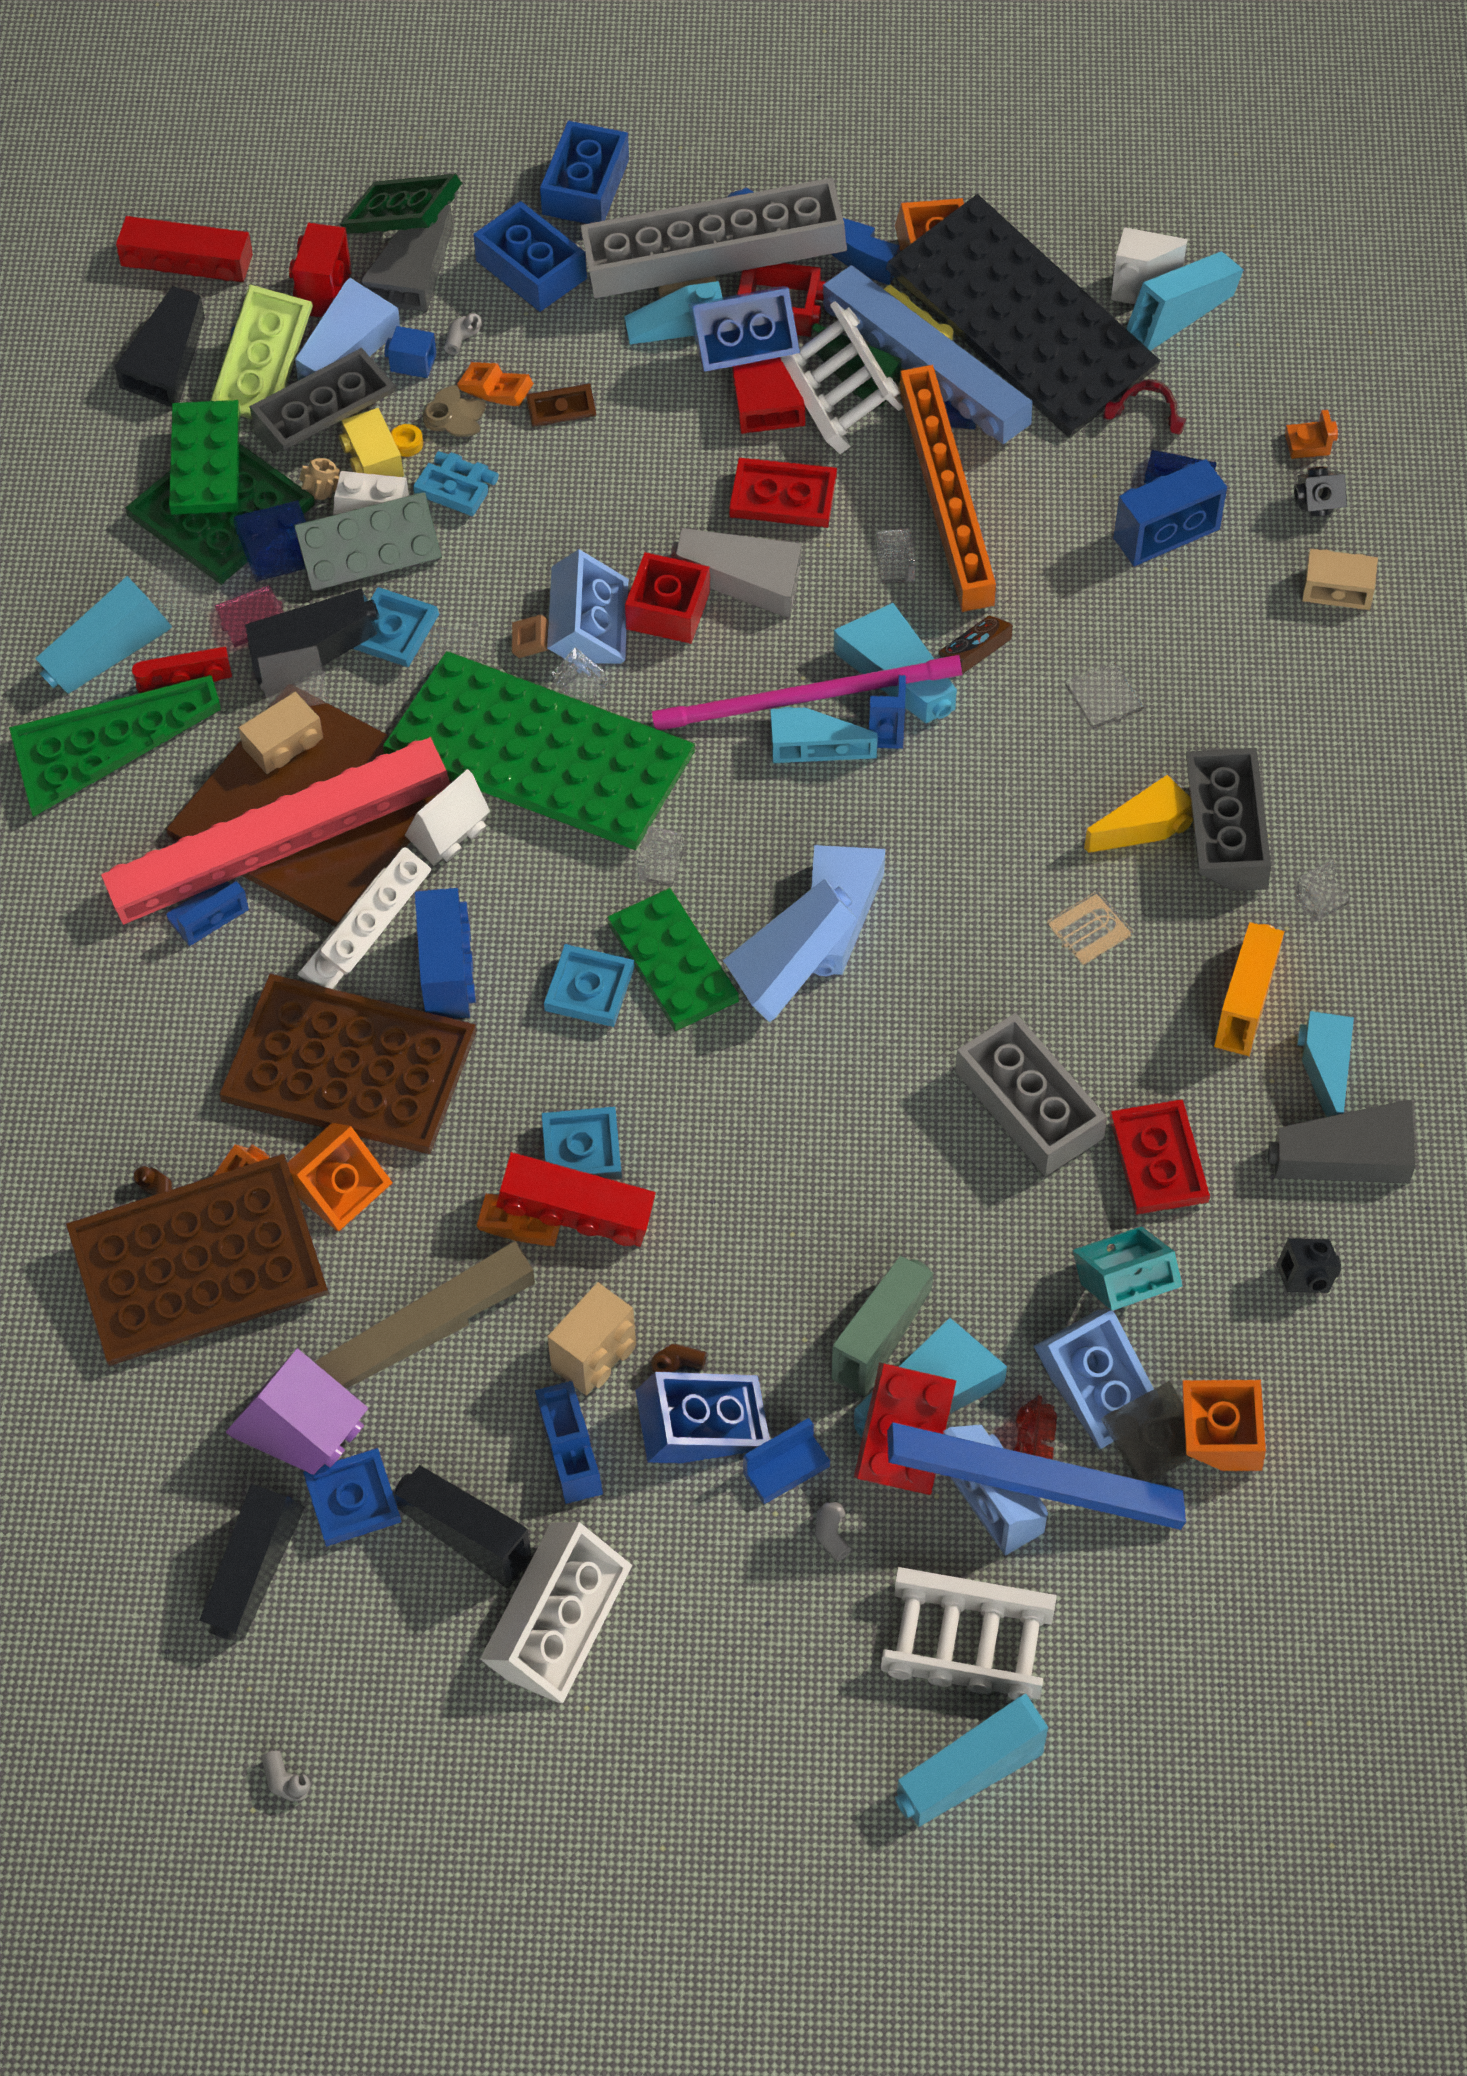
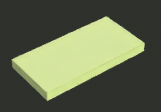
M249 284L210 401L238 400L240 416L252 419L249 406L285 388L313 307L312 302Z

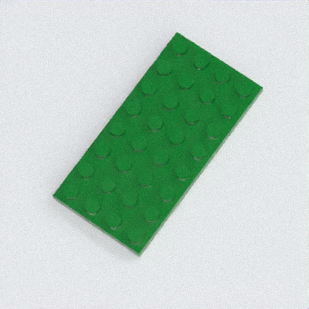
M449 651L445 652L383 745L384 754H391L405 748L413 741H422L431 737L450 780L454 781L468 769L473 774L481 792L635 851L695 753V743Z

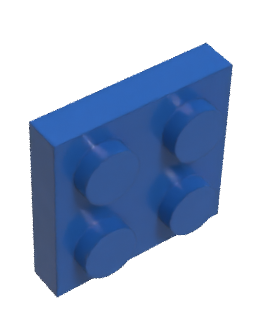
M378 1448L338 1460L331 1468L323 1465L314 1475L306 1471L303 1472L326 1547L401 1523V1517Z

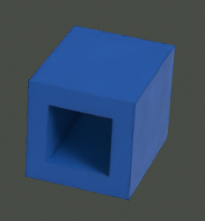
M396 326L393 337L387 339L384 350L385 357L389 358L390 372L428 379L437 355L434 333Z

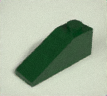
M815 323L812 327V339L825 330L826 327ZM840 334L816 352V354L825 363L850 344L851 340L848 336ZM867 345L886 378L891 377L896 385H898L901 377L902 359ZM857 354L833 373L843 382L865 366L859 354ZM871 377L852 391V393L864 400L879 388ZM887 400L882 402L879 406L883 407Z

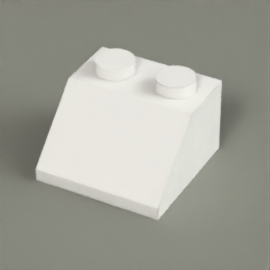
M1124 227L1116 254L1111 300L1135 304L1143 282L1183 267L1188 239Z
M341 471L334 496L333 515L408 496L407 478Z
M467 769L418 811L405 834L433 866L442 858L448 862L462 849L459 845L460 842L467 836L473 840L487 827L484 821L490 810L473 774Z

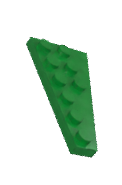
M212 675L9 727L33 817L220 711L221 706Z

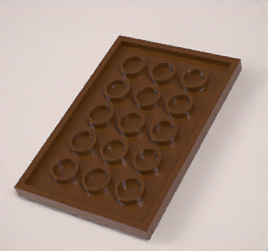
M269 974L219 1094L220 1099L224 1103L327 1128L331 1123L348 1125L354 1129L359 1137L431 1155L477 1033L476 1024Z
M285 1154L66 1223L106 1362L109 1366L329 1294Z

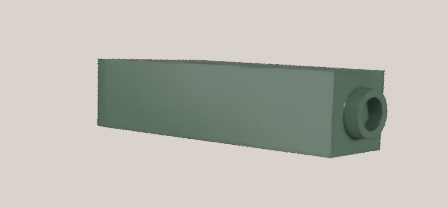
M901 1255L835 1341L832 1347V1380L864 1397L866 1396L876 1379L879 1362L886 1364L932 1290L933 1272L924 1263L915 1259L908 1260Z

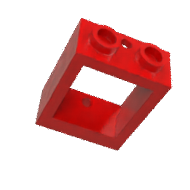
M780 263L743 270L737 295L756 292L757 285L770 287L785 286L789 287V289L808 291L805 309L792 307L797 335L811 337L813 325L815 323L820 324L821 305H818V301L824 300L823 284L826 282L821 281L820 267Z

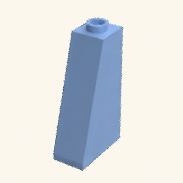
M349 278L295 358L298 381L360 348L370 357L386 343L388 338L393 337L396 326H400L398 308L352 278Z
M814 845L811 889L823 879L834 889L840 885L853 901L848 907L857 919L813 973L819 976L843 974L884 876L885 849Z
M823 879L723 960L751 1005L768 1022L777 1017L857 919L848 907L853 901L840 885L834 889Z

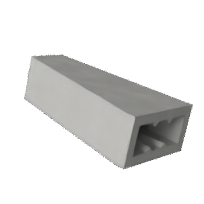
M682 528L679 541H673L671 558L710 566L711 589L783 617L791 618L801 569V543Z

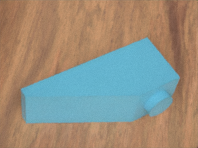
M719 281L687 285L624 316L629 344L694 336L688 304L723 298Z
M805 707L771 709L773 763L877 758V732Z
M1310 1011L1307 1024H1300L1297 1037V1046H1303L1302 1063L1325 1116L1330 1117L1343 1114L1354 1017Z

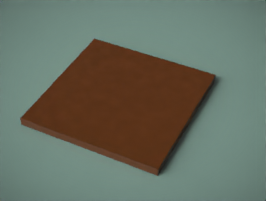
M289 683L269 708L296 691L319 716L323 739L313 748L304 750L290 759L286 765L276 768L268 774L244 750L240 741L167 827V834L177 841L186 836L197 835L209 830L214 824L228 822L242 816L243 813L250 809H259L269 805L281 796L293 795L307 789L315 782L326 781L336 777L346 769L357 768L372 762L376 757L384 754L383 745L389 735ZM439 793L241 876L336 927L384 867L387 868L400 850L407 847L411 842L405 834L415 815Z

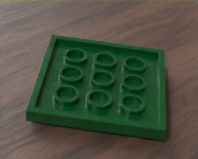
M239 443L238 512L171 515L169 508L170 471L127 505L125 509L129 518L222 585L315 505L313 495Z

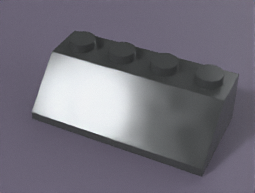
M360 348L249 407L255 434L272 453L294 446L396 392L397 389L369 355Z
M1257 748L1186 751L1199 874L1231 891L1268 889L1271 859Z

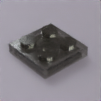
M1170 1381L1101 1418L1131 1473L1137 1480L1151 1482L1193 1459L1186 1455L1183 1402Z

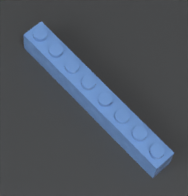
M849 266L823 284V305L831 316L837 317L830 306L834 301L844 310L849 307L860 321V324L856 327L862 337L872 347L901 358V367L905 370L933 365L943 401H947L955 407L964 418L976 423L988 436H993L1000 443L1005 444L1031 425L1032 400L855 267Z

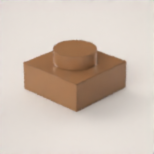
M537 615L512 622V653L515 656L522 658L548 651L547 618L543 615Z

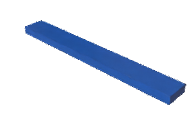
M893 1422L887 1430L888 1463L1181 1530L1186 1523L1183 1490Z

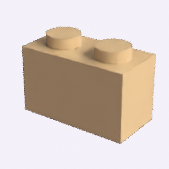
M1310 549L1302 601L1370 610L1375 591L1378 557Z
M296 691L238 727L244 750L266 774L276 768L283 767L290 759L304 750L313 748L323 739L319 716Z

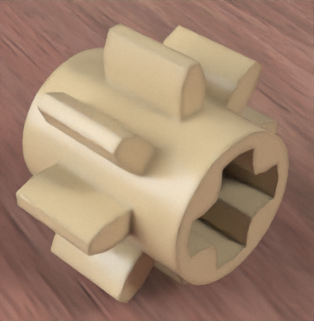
M316 458L311 460L309 467L302 466L299 480L303 481L301 488L313 495L314 499L325 500L328 497L331 498L332 492H336L340 470L336 469V465L328 459Z

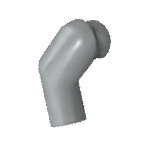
M831 1502L824 1503L817 1511L815 1537L834 1560L839 1562L850 1553L851 1548L838 1534L839 1523L845 1517L844 1508L840 1503Z
M270 1751L261 1756L268 1788L273 1794L292 1802L302 1800L307 1796L311 1787L309 1778L304 1774L298 1777L296 1774L293 1775L286 1772L281 1751Z

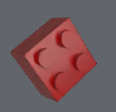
M308 222L304 235H300L298 238V254L296 259H292L290 262L289 277L294 279L293 297L311 301L313 307L310 316L323 317L344 283L352 274L346 228Z
M644 552L625 603L626 629L692 644L710 594V566Z

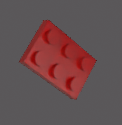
M739 457L729 517L829 528L837 468Z
M1183 1099L1110 1112L1109 1119L1135 1215L1209 1203L1210 1193Z
M879 1362L853 1478L931 1495L936 1473L888 1463L887 1430L893 1422L943 1434V1431L946 1430L957 1380Z

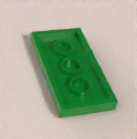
M238 400L172 403L169 498L171 515L238 512L240 406Z
M671 888L607 917L609 927L629 959L634 960V967L675 1032L739 1002L738 992Z

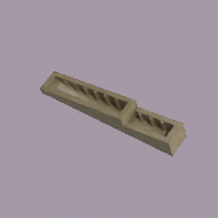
M514 1241L319 1358L315 1363L347 1389L469 1325L468 1318L534 1285V1271L518 1244Z

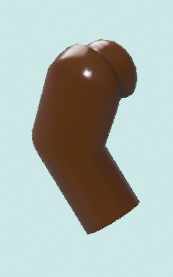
M140 1166L134 1172V1182L151 1196L172 1190V1181L155 1168Z
M671 1344L652 1357L651 1368L653 1372H675L683 1366L703 1370L707 1352L679 1344Z

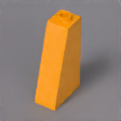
M1249 922L1223 1004L1214 1045L1215 1048L1250 1057L1285 931L1275 929L1268 924Z

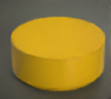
M402 424L391 431V435L402 457L414 456L421 451L423 437L418 427L411 424Z

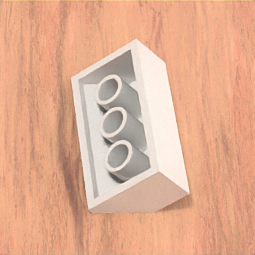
M551 1522L480 1660L507 1681L557 1703H563L632 1565L580 1522Z

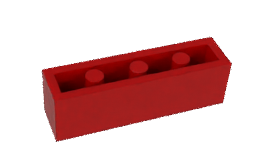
M131 216L125 217L116 242L121 266L221 279L224 281L244 282L253 256L249 232Z
M510 1152L495 1207L503 1209L506 1213L513 1216L526 1215L540 1219L542 1223L549 1226L562 1225L573 1228L585 1236L598 1235L612 1239L615 1243L622 1246L635 1245L641 1247L656 1192Z

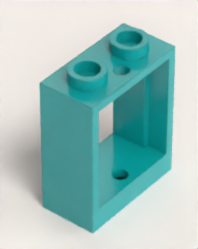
M1143 1226L1072 1250L1081 1285L1111 1311L1183 1287L1175 1251ZM1109 1244L1114 1245V1248L1111 1251H1107V1246Z

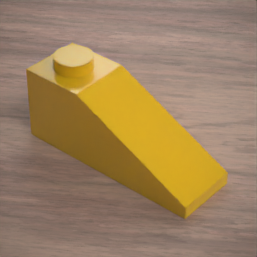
M1166 775L1088 827L1084 849L1091 853L1162 841L1176 832L1180 834L1188 829L1193 822L1191 798Z

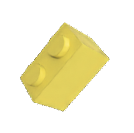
M379 408L341 420L343 434L339 435V440L344 453L350 452L352 456L350 463L353 472L395 477L404 476L401 454Z

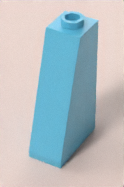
M1221 251L1143 282L1126 329L1151 351L1232 297L1244 269Z
M126 576L35 659L44 668L40 675L54 689L59 684L69 694L172 628V626L149 598Z
M894 603L834 630V652L861 674L926 663L934 659ZM949 678L906 684L905 708L924 723L937 718L942 719L955 710L957 689ZM898 685L881 688L889 696L898 697Z
M951 1318L899 1366L957 1380L949 1414L1000 1388L1005 1383L1007 1366ZM872 1393L855 1408L854 1425L861 1438L863 1437Z
M1025 1693L898 1779V1795L895 1796V1800L905 1818L908 1819L912 1816L917 1826L920 1827L1043 1755L1048 1726L1027 1694Z

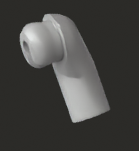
M469 313L467 316L460 317L450 324L444 344L445 352L451 355L458 354L462 341L479 332L482 325L479 315Z

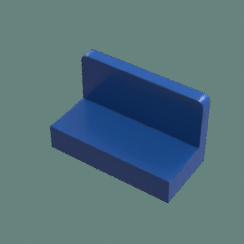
M899 675L898 697L870 696L869 730L877 732V748L903 749L906 675Z
M227 881L195 895L169 911L166 915L171 925L184 941L191 946L248 911L249 907L245 890L237 881L232 884Z
M810 1418L743 1456V1474L763 1504L770 1502L830 1467V1459L814 1438V1424Z

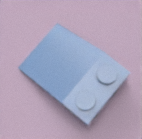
M1110 1309L1097 1310L1034 1345L1051 1381L1098 1449L1104 1448L1165 1413L1114 1311Z

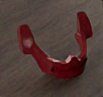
M1153 379L1143 380L1134 384L1123 394L1118 402H1110L1105 406L1103 418L1113 420L1117 415L1121 416L1125 408L1124 404L1129 396H1136L1143 390L1161 393L1165 397L1166 403L1170 404L1171 414L1168 417V426H1170L1171 433L1180 435L1184 430L1187 420L1177 415V401L1168 386Z

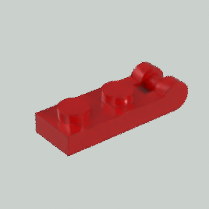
M226 646L140 661L132 667V674L136 681L135 686L138 694L212 675L213 682L232 678Z

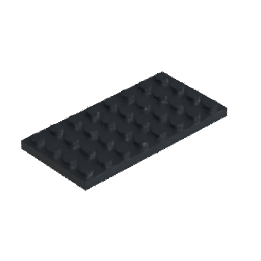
M979 194L973 196L887 263V271L939 319L951 326L953 331L1005 380L1032 400V405L1069 439L1105 410L1106 404L1116 402L1131 386L1142 381L1157 369L1161 361Z

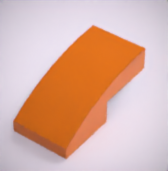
M471 362L457 383L459 390L493 403L519 407L534 383L529 374L502 373L497 363Z
M485 1194L476 1225L478 1230L515 1241L555 1247L560 1226H549L542 1223L540 1219L526 1215H510L503 1209L495 1207L499 1194Z

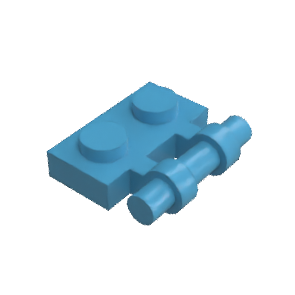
M438 451L435 455L434 463L441 467L428 463L413 485L414 494L425 492L427 500L474 516L488 494V486L483 482L495 485L499 474L489 470L485 464L479 462L473 464L462 460V456L451 452L448 455Z

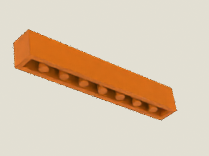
M933 365L902 370L900 395L961 612L995 606V578Z

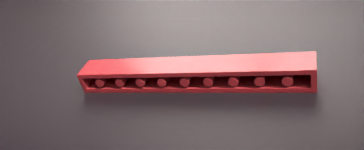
M431 737L422 741H413L401 750L391 754L380 755L372 762L360 767L346 769L336 777L326 781L315 782L307 789L293 795L281 796L269 805L259 809H250L240 817L228 822L214 824L209 830L194 836L183 837L175 844L163 849L149 851L143 857L132 862L118 864L112 867L110 871L101 874L118 916L124 925L440 793L450 785L447 771Z

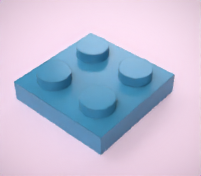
M377 587L370 599L374 600L379 613V619L375 620L377 635L353 649L409 667L439 616L437 606Z
M565 944L544 1001V1011L614 1027L634 970V960Z
M615 1107L542 1113L546 1162L607 1179L622 1178Z

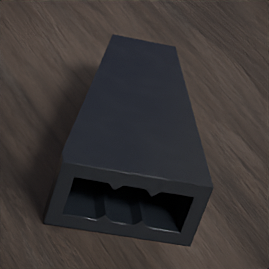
M175 286L171 287L114 366L119 388L172 407V403H180L205 320L200 295L190 290H183Z
M361 588L245 624L254 677L265 697L274 695L286 688L289 683L293 684L377 635L375 620L379 619V613L374 600L368 601Z
M419 1465L412 1474H405L398 1482L395 1489L398 1510L508 1589L532 1560L529 1534L526 1527L430 1470Z
M254 1484L250 1485L199 1621L211 1625L208 1633L230 1641L233 1633L246 1637L305 1506L283 1494Z

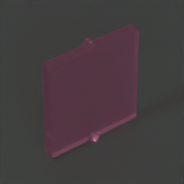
M270 585L214 605L222 622L220 624L221 629L227 632L234 648L248 643L245 624L283 613L284 608L282 601H278Z

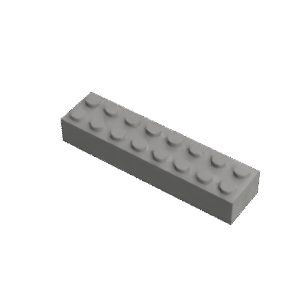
M833 178L580 225L594 299L847 251L844 220Z

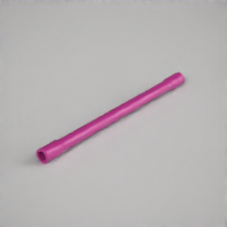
M955 655L929 660L926 663L692 706H677L652 711L654 728L661 731L683 727L695 722L897 686L899 675H906V684L925 680H940L962 676L963 674L960 657Z

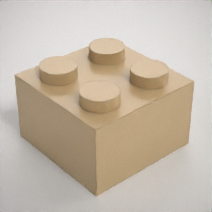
M597 1282L547 1336L551 1369L567 1382L572 1381L574 1387L586 1396L594 1387L600 1388L608 1380L612 1371L611 1368L620 1359L622 1361L626 1360L635 1349L636 1336L633 1307Z

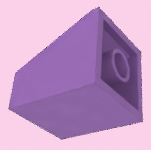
M297 1348L264 1384L226 1433L238 1441L314 1475L324 1464L331 1468L343 1454L345 1449L340 1444L344 1439L350 1443L364 1427V1424L359 1420L368 1410V1407Z

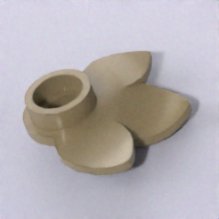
M457 385L449 386L440 390L435 395L434 401L426 406L423 412V422L428 429L433 431H447L456 437L473 436L481 430L476 421L482 417L486 408V402L475 399H463Z

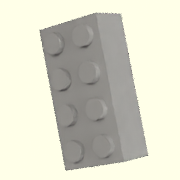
M1014 1013L957 1049L955 1066L957 1075L1045 1177L1104 1139L1107 1116L1017 1013Z

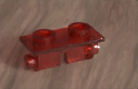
M1038 1395L1019 1409L1015 1421L1018 1428V1437L1013 1451L1053 1460L1054 1448L1041 1444V1440L1049 1443L1055 1441L1058 1414L1054 1411L1055 1407L1053 1405L1042 1404V1396Z

